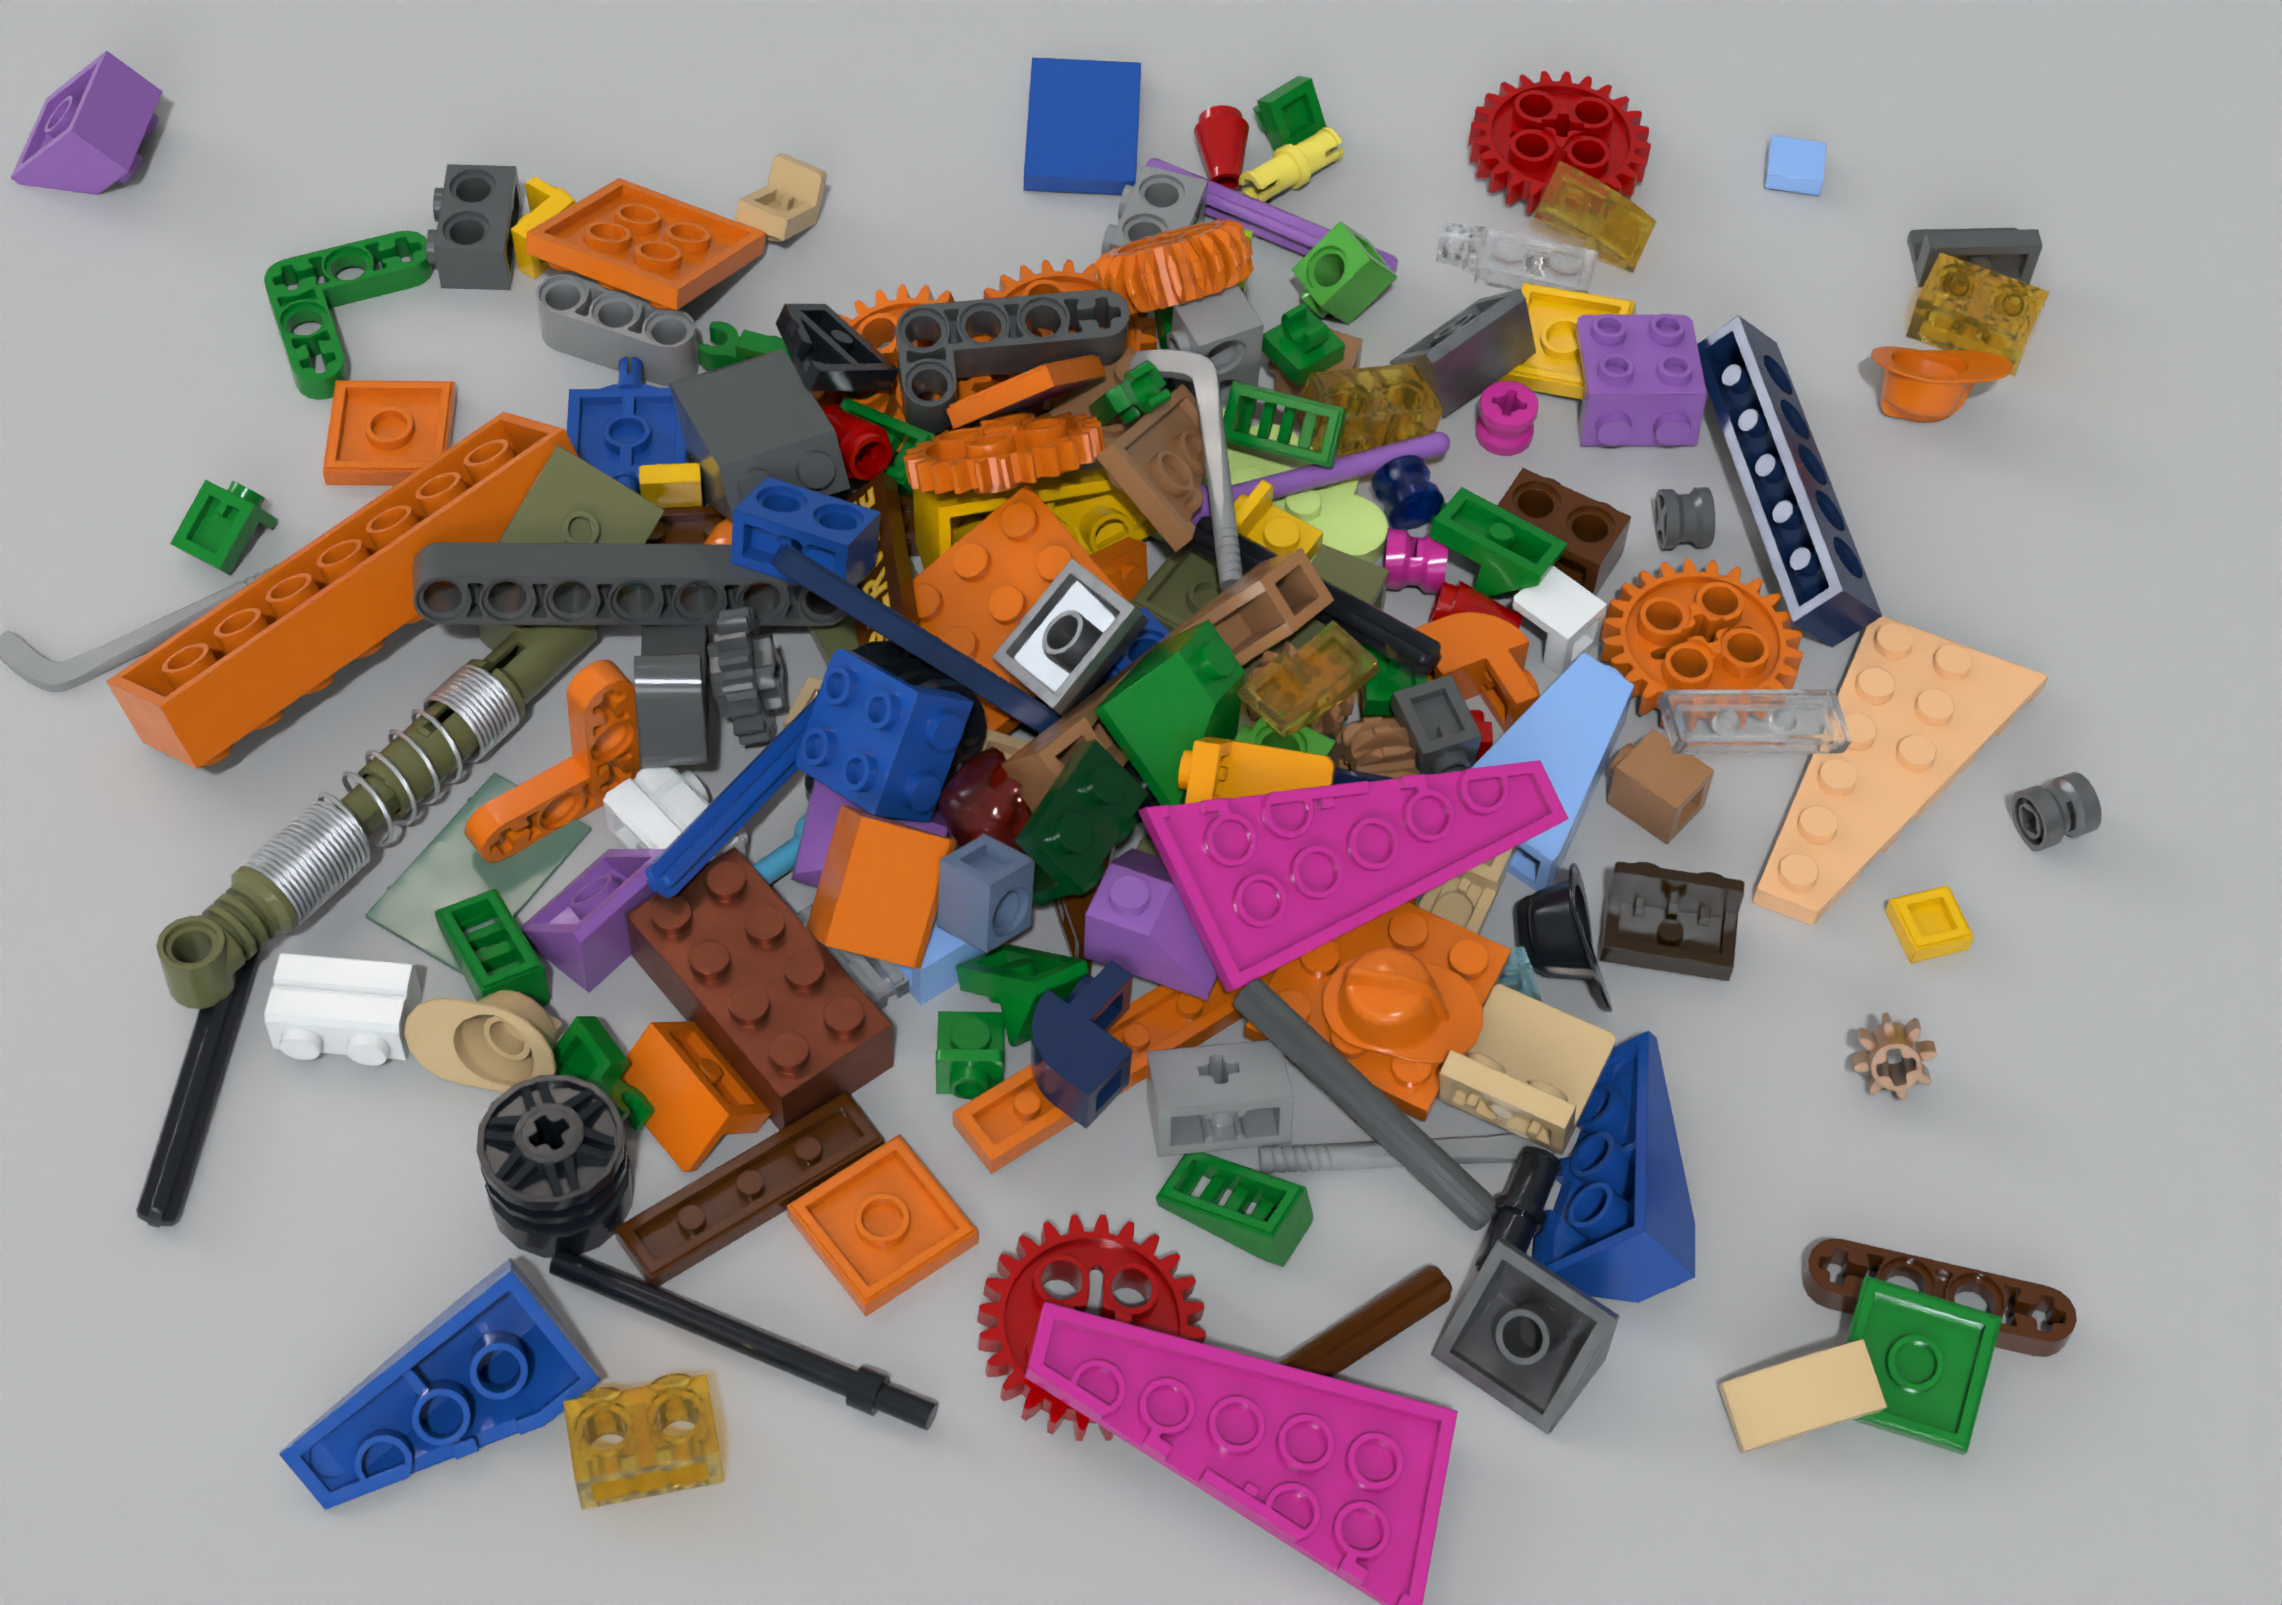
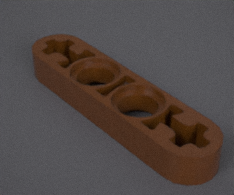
M1828 1239L1816 1245L1812 1249L1802 1273L1803 1287L1807 1295L1815 1303L1828 1309L1853 1314L1862 1279L1868 1270L1876 1272L1875 1278L1887 1281L1895 1276H1905L1918 1284L1922 1293L1954 1303V1297L1957 1294L1974 1292L1981 1295L1987 1301L1991 1314L2003 1317L2008 1305L2007 1302L2011 1303L2013 1307L2009 1316L2013 1318L2009 1325L2001 1323L1995 1347L2031 1356L2047 1357L2058 1353L2066 1345L2077 1321L2076 1310L2070 1299L2061 1291L2052 1287L1844 1239ZM1829 1264H1837L1842 1267L1841 1274L1845 1278L1843 1284L1830 1282V1272L1827 1271ZM2034 1311L2046 1313V1322L2052 1326L2049 1332L2037 1329V1321L2031 1317Z

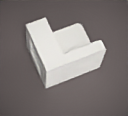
M1555 566L1552 567L1538 586L1521 589L1514 596L1513 609L1548 633L1543 664L1561 676L1583 652L1587 654L1601 641L1600 636L1606 615L1607 603Z

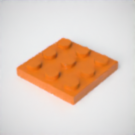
M618 178L527 231L525 253L547 261V264L553 269L566 272L573 271L597 280V283L603 288L614 291L623 290L647 299L648 303L655 308L677 311L764 253L766 232Z
M1028 483L912 580L920 627L1043 704L1045 702L994 660L992 658L993 654L1071 558L1124 599L1126 598ZM977 695L985 711V728L1009 734L1022 723Z
M1406 902L1278 967L1268 986L1402 1112L1425 1122L1439 1096V1073L1444 1063H1418L1378 1052L1365 1051L1346 1044L1331 1031L1323 1014V991L1331 974L1345 961L1378 948H1397L1412 953L1420 961L1440 965L1458 973L1474 988L1482 1007H1484L1493 987L1498 983L1509 962L1511 949ZM1248 1020L1245 1025V1038L1252 1041L1269 1040Z

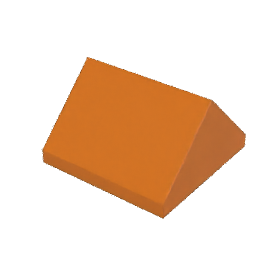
M841 804L806 928L824 946L921 969L938 910L940 859L954 852L957 840L885 817L874 816L869 812Z

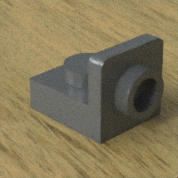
M1452 675L1393 692L1390 706L1400 727H1405L1408 731L1410 747L1417 751L1415 765L1420 774L1430 775L1470 769L1475 764L1482 735Z

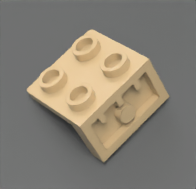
M1496 984L1483 1007V1028L1476 1044L1464 1055L1450 1050L1439 1073V1100L1563 1155L1615 1047L1616 1036L1605 1029L1502 984Z

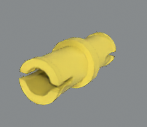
M1323 127L1314 135L1296 145L1285 144L1274 151L1272 159L1240 175L1239 185L1244 186L1251 181L1253 182L1248 187L1241 189V193L1266 202L1287 188L1298 189L1310 181L1311 174L1332 162H1337L1343 157L1344 148L1339 147L1332 152L1329 151L1342 144L1341 138L1332 128Z

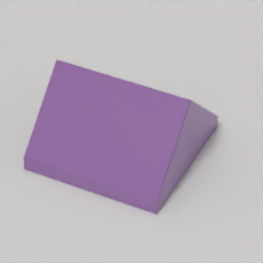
M608 849L520 927L532 949L590 993L632 955L625 914L659 894L658 892H652L646 885L648 878L645 871L665 849Z

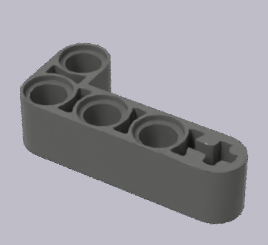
M1096 289L923 304L910 307L901 314L896 327L897 366L902 409L906 422L932 434L943 432L950 427L951 421L946 409L950 408V404L957 402V378L1023 373L1043 364L1092 354L1099 356L1102 365L1114 363L1122 357L1127 347L1130 309L1126 300L1120 294L1111 290ZM1075 327V333H1069V328ZM1042 328L1054 332V334L1047 337H1039L1032 334L1031 331ZM977 334H989L995 339L988 342H978L971 337ZM918 339H929L935 342L934 345L929 347H917L911 343ZM924 392H936L942 397L935 401H924L917 396Z
M642 625L641 656H634V681L643 767L709 764L708 626Z

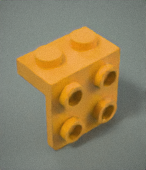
M1208 736L1194 740L1193 751L1185 750L1183 752L1178 773V788L1187 790L1185 804L1210 799H1229L1277 791L1333 785L1335 764L1326 755Z

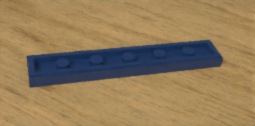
M786 543L784 546L781 544L770 561V564L782 574L1039 734L1062 717L1055 710Z

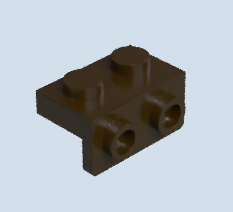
M1649 862L1615 863L1606 899L1600 961L1729 981L1734 968L1738 912L1744 896L1745 883L1741 880L1725 878L1713 872L1691 873L1660 868Z

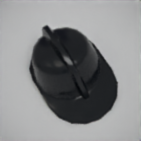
M1572 863L1569 866L1568 880L1540 889L1519 901L1517 906L1519 944L1523 956L1536 971L1547 977L1596 979L1608 1011L1611 1012V1001L1593 949L1590 913L1583 879L1576 863Z

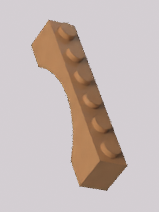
M1301 547L1260 562L1156 644L1209 619L1242 666L1293 634L1331 604L1334 598ZM1154 646L1001 764L1032 813H1034L1080 744L1096 739L1122 767L1128 760L1127 756L1094 709Z

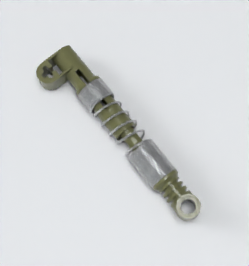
M505 581L497 585L508 586L515 584V582ZM477 625L481 641L493 651L483 660L471 659L466 665H462L425 698L423 710L414 708L411 711L412 724L404 731L391 729L388 732L390 744L381 752L366 751V765L358 771V774L344 771L342 773V782L348 792L344 798L339 800L334 795L326 792L318 794L319 801L312 800L238 866V869L231 875V887L226 890V894H222L214 901V905L211 904L206 908L202 915L177 919L164 928L158 937L156 948L170 995L178 1004L187 1008L204 1009L215 1006L216 1003L226 998L234 989L235 972L245 964V960H249L257 953V949H261L276 934H289L295 928L302 925L306 919L315 913L330 897L370 862V846L384 847L392 842L393 825L411 824L416 818L418 804H432L438 799L440 783H455L461 778L462 763H477L497 743L506 737L510 731L519 725V722L525 717V705L597 640L598 632L596 626ZM457 769L456 774L454 776L446 779L452 772H454ZM348 776L359 782L355 788H352L349 784ZM434 790V794L430 798L424 799ZM324 798L329 799L336 805L334 806L325 802ZM411 811V815L406 820L397 821L391 818L402 819ZM384 822L387 823L389 829L388 836L383 841L374 842L368 840V837Z

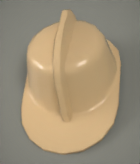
M501 990L490 993L477 1002L457 998H433L419 1003L406 1018L404 1036L409 1051L423 1067L440 1078L457 1084L504 1093L511 1086L540 1075L556 1074L557 1067L553 1049L562 1033V1022L558 1018L548 1015L546 1010L533 998L519 991Z

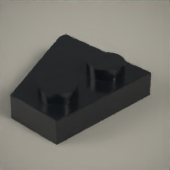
M784 304L776 321V326L804 386L809 391L861 393L863 390H890L898 374V368L827 304Z

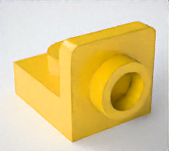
M533 176L525 183L530 212L520 218L518 223L511 228L518 270L536 279L550 266L547 264V261L525 253L527 231L575 204V199L564 189L553 187Z
M1261 480L1249 496L1242 494L1236 499L1234 508L1237 531L1279 555L1302 547L1310 561L1320 549L1323 542L1322 531L1272 504L1274 485Z

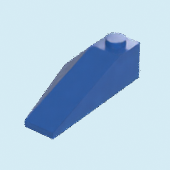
M1648 1030L1614 1047L1577 1124L1580 1132L1571 1158L1559 1159L1562 1169L1556 1180L1561 1184V1188L1553 1210L1544 1211L1547 1215V1221L1542 1233L1535 1236L1534 1259L1589 1296L1636 1303L1695 1278V1220L1658 1041Z
M509 1258L416 1334L283 1448L279 1455L326 1510L407 1479L410 1474L454 1457L456 1460L478 1452L479 1448L517 1433L522 1435L543 1427L600 1382L601 1378L554 1310L514 1261Z

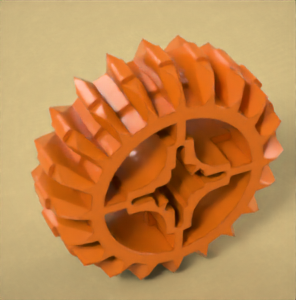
M1218 219L1190 226L1185 225L1181 228L1128 242L1124 246L1113 248L1112 251L1104 253L1094 264L1097 275L1095 282L1097 289L1111 290L1120 294L1128 304L1130 315L1138 312L1146 313L1202 299L1205 296L1222 292L1226 288L1234 287L1239 282L1245 281L1254 270L1251 259L1253 251L1249 237L1245 236L1242 223L1230 219Z

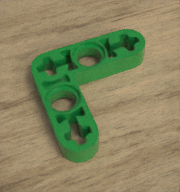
M397 231L283 259L268 268L264 276V283L269 304L296 387L301 394L316 400L329 399L334 396L336 380H349L344 352L329 308L424 284L431 278L434 271V265L428 264L427 239L425 236L414 231ZM410 257L411 261L402 262L401 258ZM381 262L382 269L376 270L375 263ZM354 266L365 270L362 275L353 280H342L335 277L338 271L346 267ZM323 276L325 283L318 284L317 278ZM297 284V289L288 290L287 286ZM312 321L321 325L319 330L310 335L302 336L291 332L297 324ZM321 354L326 371L316 373L312 367L310 357Z

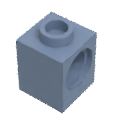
M986 834L941 858L937 927L986 953L1031 927L1035 861L1031 857Z

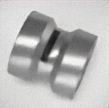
M2071 772L2052 780L2050 787L2046 789L2035 785L2015 793L2012 799L2011 811L2014 824L2022 840L2032 850L2041 851L2055 846L2067 834L2073 837L2088 834L2097 830L2101 824L2102 811L2098 796L2089 780L2081 773Z

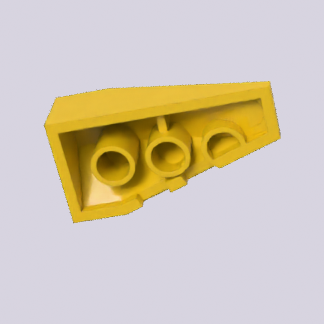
M1105 468L1072 470L1062 473L1058 477L1037 478L1036 483H1029V486L1088 555L1127 537L1141 541L1158 532L1130 497L1111 483ZM1019 485L1002 492L987 494L975 493L973 489L961 494H955V490L935 494L934 490L921 493L919 488L913 489L915 542L924 570L1024 485Z

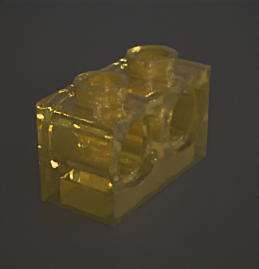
M1940 252L1918 296L1906 337L1942 350H1974L2002 356L2013 363V371L2010 375L2015 376L2036 331L2049 291Z
M1415 363L1309 373L1302 394V398L1348 409L1336 458L1434 433L1443 411ZM1298 410L1296 420L1302 429L1306 412ZM1318 415L1311 441L1313 450L1318 452L1321 450L1328 421L1326 416Z
M681 1373L669 1374L657 1378L651 1385L625 1390L613 1387H600L583 1393L578 1399L563 1401L573 1473L581 1510L725 1482L707 1374L694 1377ZM677 1421H687L696 1425L689 1433L682 1436H669L662 1432L668 1425ZM613 1434L624 1438L618 1446L609 1450H597L591 1447L596 1439L604 1435Z

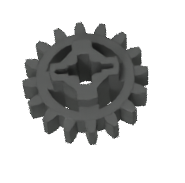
M745 606L719 611V618L716 619L719 636H716V643H710L707 647L710 663V675L708 677L712 697L716 699L720 717H732L733 731L735 736H738L740 745L773 741V732H776L773 715H776V709L785 708L786 704L783 693L784 673L780 654L777 653L773 635L760 634L759 619L755 617L753 607Z

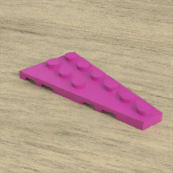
M1540 760L1470 768L1462 771L1430 775L1403 776L1397 779L1277 791L1246 797L1210 799L1171 806L1160 805L1138 810L1226 992L1233 991L1253 979H1257L1569 819Z
M1044 1302L1027 1364L1026 1379L1381 1605H1423L1458 1411Z

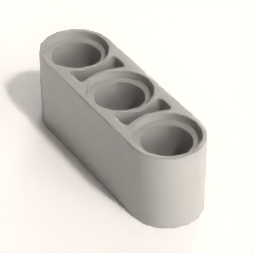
M556 274L544 279L539 284L536 297L542 337L550 348L619 371L618 362L622 358L628 357L630 373L632 357L639 358L644 365L642 379L669 387L668 383L697 375L699 360L694 320L688 313L680 309L677 311L658 309L651 306L647 299L625 291L609 290L601 287L597 282L571 274Z

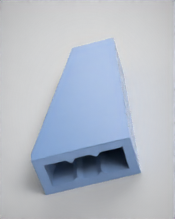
M1585 652L1570 665L1471 767L1478 768L1541 761L1569 819L1517 846L1507 872L1536 892L1553 885L1625 724L1634 689V684L1626 680L1618 670L1609 665H1603Z

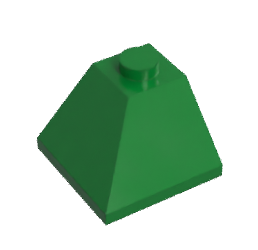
M1208 619L1155 644L1094 709L1160 805L1184 804L1187 790L1178 788L1179 766L1183 752L1185 750L1193 751L1194 740L1208 736L1234 740L1237 736L1245 671L1235 658L1231 648L1224 642Z

